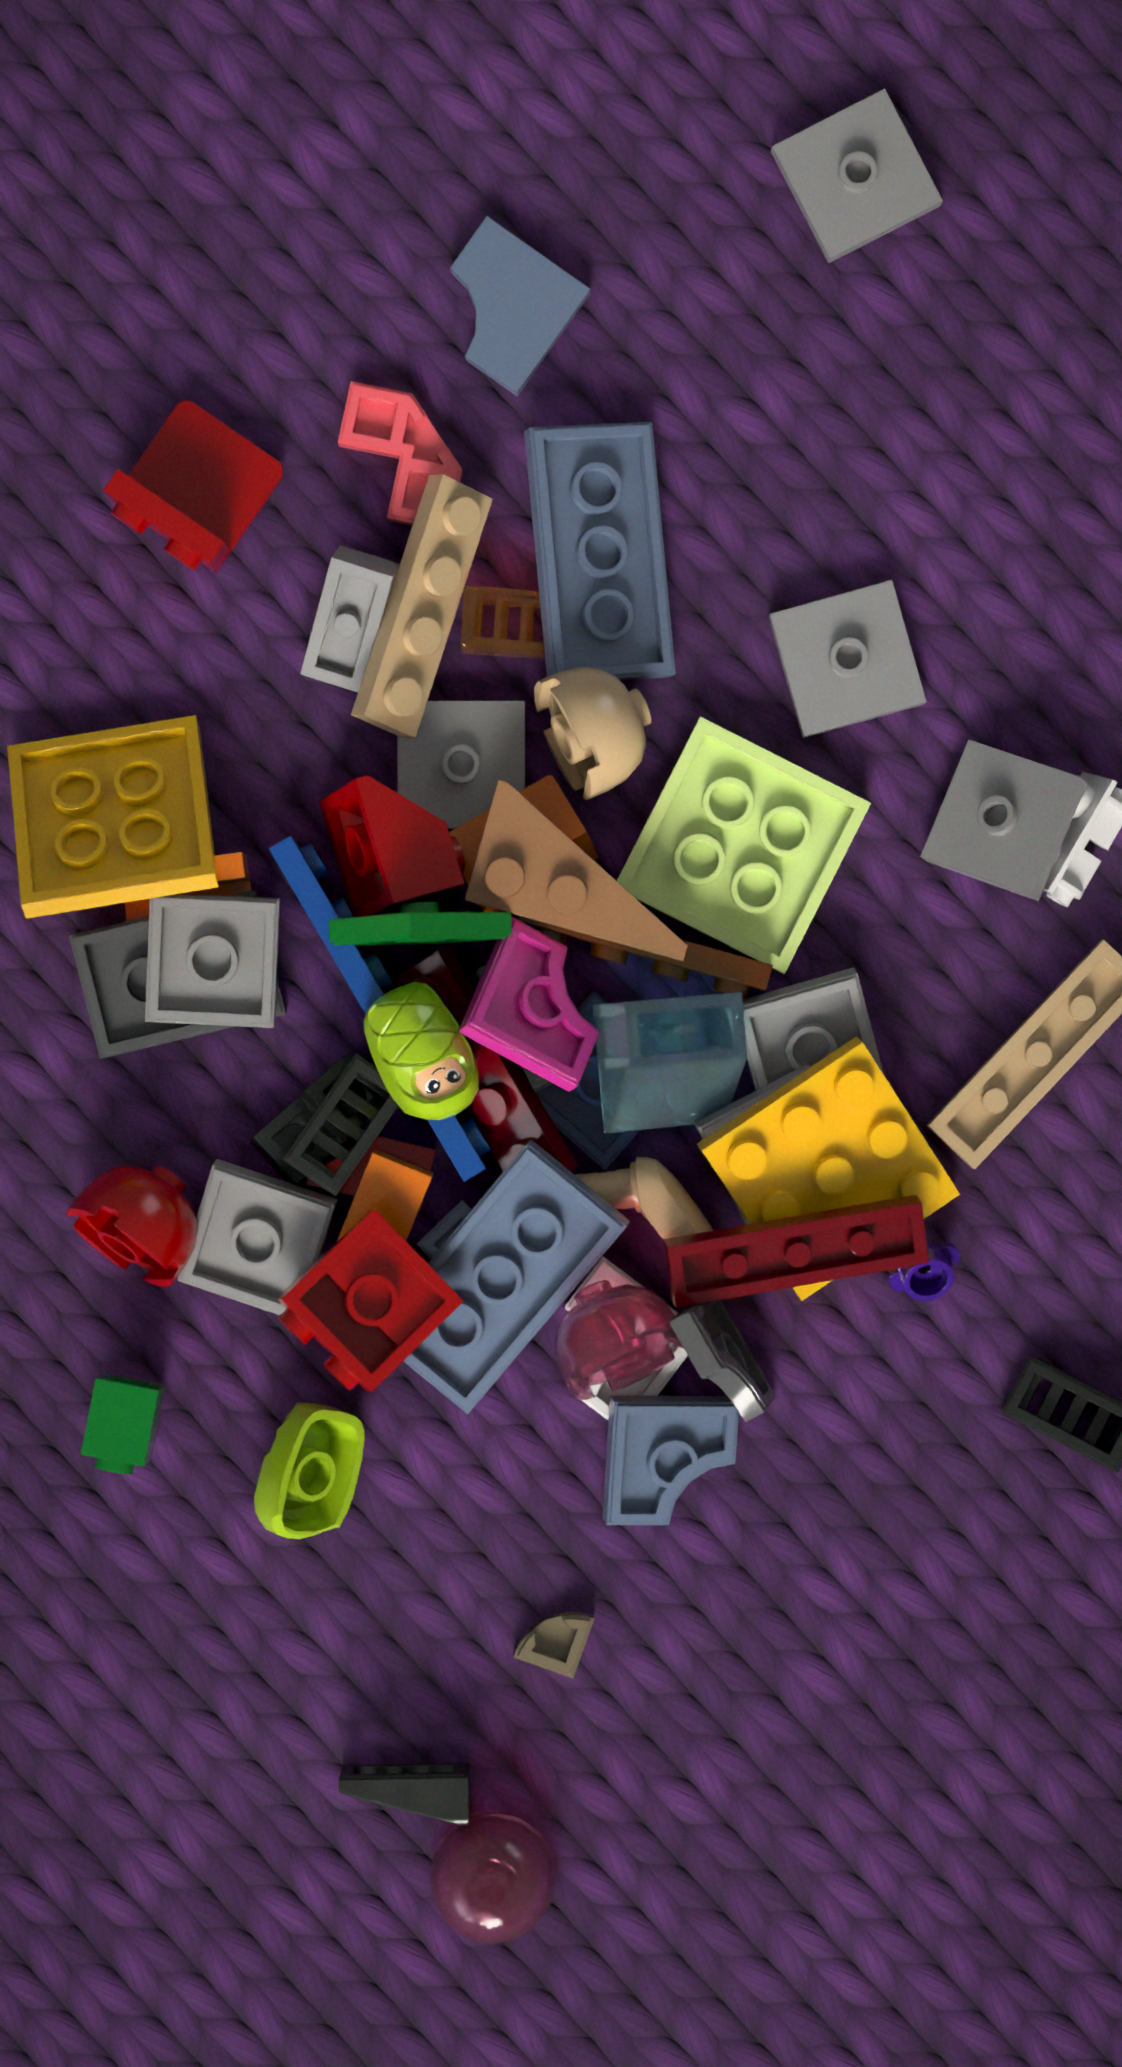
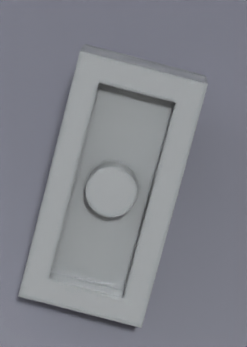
M343 545L338 547L330 560L301 675L351 691H359L400 563Z

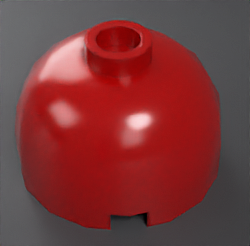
M158 1165L154 1166L151 1172L138 1166H115L96 1176L78 1194L66 1211L67 1217L79 1216L73 1228L95 1250L123 1270L128 1268L130 1262L149 1269L142 1280L153 1285L162 1287L172 1285L186 1266L196 1245L198 1231L193 1207L182 1195L186 1186L174 1173Z

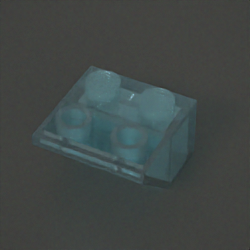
M742 992L593 1005L595 1028L600 1031L596 1040L604 1133L695 1125L694 1123L731 1104L747 1059Z

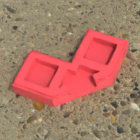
M354 381L350 382L338 445L343 448L399 459L387 520L413 526L429 475L444 474L461 483L462 468L412 393Z

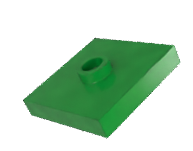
M439 902L401 903L400 913L329 920V942H334V945H433L507 939L508 935H512L511 912H439Z

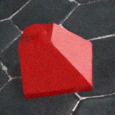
M370 776L356 778L319 801L349 904L355 917L382 915L400 909L401 903L421 902L465 884L462 877L465 869L464 854L458 840L454 836H450L446 821Z

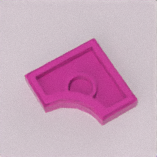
M511 917L512 935H508L507 939H497L458 1032L569 1092L578 1086L600 1031L579 1014L568 995L563 972L568 947L522 921Z

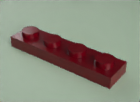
M450 945L392 979L396 988L413 982L427 984L436 992L451 1012L459 1027L475 992L474 986ZM465 1036L474 1054L479 1075V1089L472 1103L466 1109L483 1134L503 1172L530 1139L569 1171L578 1167L520 1065Z
M917 1195L663 1239L671 1297L676 1308L929 1263L922 1202Z

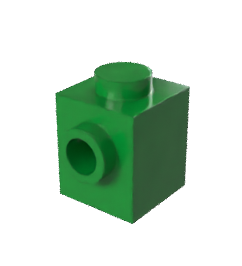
M105 1373L96 1377L81 1455L96 1457L95 1468L108 1472L133 1474L134 1465L146 1466L152 1459L166 1385Z

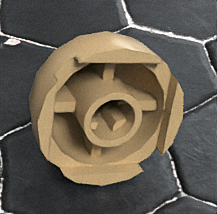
M576 667L560 671L537 681L534 686L537 713L549 708L552 727L543 732L559 769L572 789L577 791L584 788L583 799L588 800L613 789L627 780L642 761L646 747L643 727L651 724L650 711L638 689L628 691L616 676L602 669L591 667Z

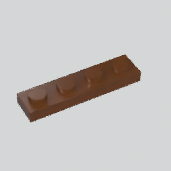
M519 916L518 919L565 945L567 937L591 943L589 955L599 959L626 965L628 955L630 954L653 961L650 972L687 983L690 972L715 978L712 990L742 999L749 998L751 989L762 992L766 990L773 967L770 964L684 940L682 941L688 947L684 961H679Z

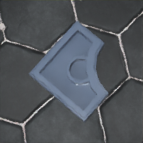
M486 216L450 267L451 273L468 290L476 311L475 335L465 355V359L511 393L518 396L586 301L591 289Z
M610 1395L602 1519L606 1525H669L675 1501L692 1480L712 1468L735 1464L739 1411L728 1396Z

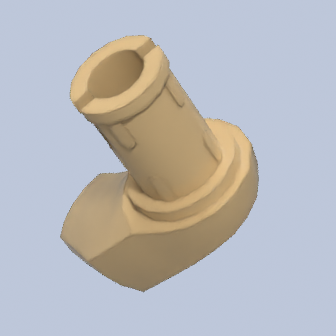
M636 1157V1161L630 1163V1168L601 1173L575 1174L576 1177L615 1209L635 1208L637 1213L642 1212V1215L651 1223L662 1239L713 1231L708 1220L682 1184L656 1159Z

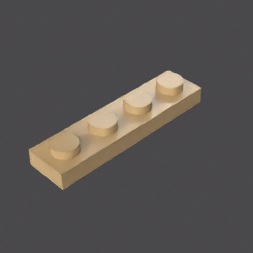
M444 474L429 475L351 713L352 716L399 737L416 738L488 516L492 498Z
M1104 939L1100 940L927 1123L926 1126L972 1169H976L1122 1014V956Z

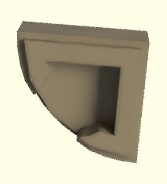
M563 1612L549 1616L536 1623L525 1633L519 1641L513 1657L573 1679L595 1616L583 1612Z

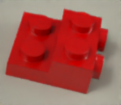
M375 1208L370 1209L325 1254H322L277 1298L286 1308L278 1318L288 1330L304 1345L314 1337L331 1354L323 1365L347 1390L351 1391L359 1383L368 1392H372L464 1302Z

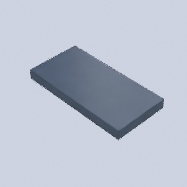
M652 422L529 427L524 431L547 677L576 667L599 668L616 676L619 680L664 678L675 675Z
M530 1139L428 1262L432 1269L464 1302L403 1362L468 1415L625 1230L630 1220Z

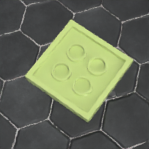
M700 717L617 882L639 902L753 960L773 965V970L784 975L871 803Z

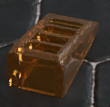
M464 585L461 653L545 659L544 643L532 642L534 608H540L539 591ZM483 605L495 606L494 638L481 637ZM509 606L521 607L519 640L507 639Z

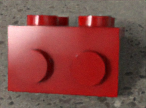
M182 401L176 405L129 475L117 469L103 490L111 501L116 504L110 513L118 520L141 535L149 527L168 540L163 550L191 570L195 571L200 563H202L217 574L283 479L284 470L278 460L191 401Z

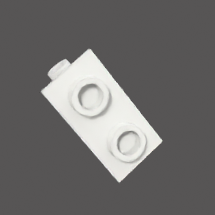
M1082 772L1080 775L1087 782V785L1043 889L1047 891V897L1062 906L1068 907L1073 898L1081 899L1084 890L1101 863V860L1084 850L1089 840L1099 847L1108 850L1122 827V790L1116 787L1117 782L1113 779Z

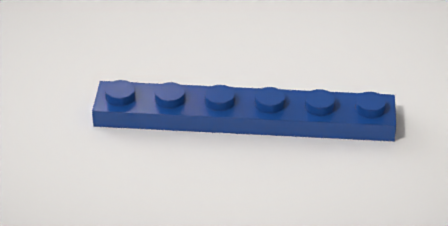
M289 836L270 847L269 850L360 1006L366 1013L370 1005L385 995V991L395 984L376 952L365 958L358 945H334V942H329V920L354 918L355 915L343 897L333 903L326 892L321 880L330 876V873L313 844L310 842L301 848L297 840ZM456 1114L443 1120H428L463 1182L488 1168L482 1156L492 1150L473 1118L462 1123Z

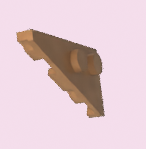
M498 780L465 901L503 912H511V914L684 961L688 945L508 782Z

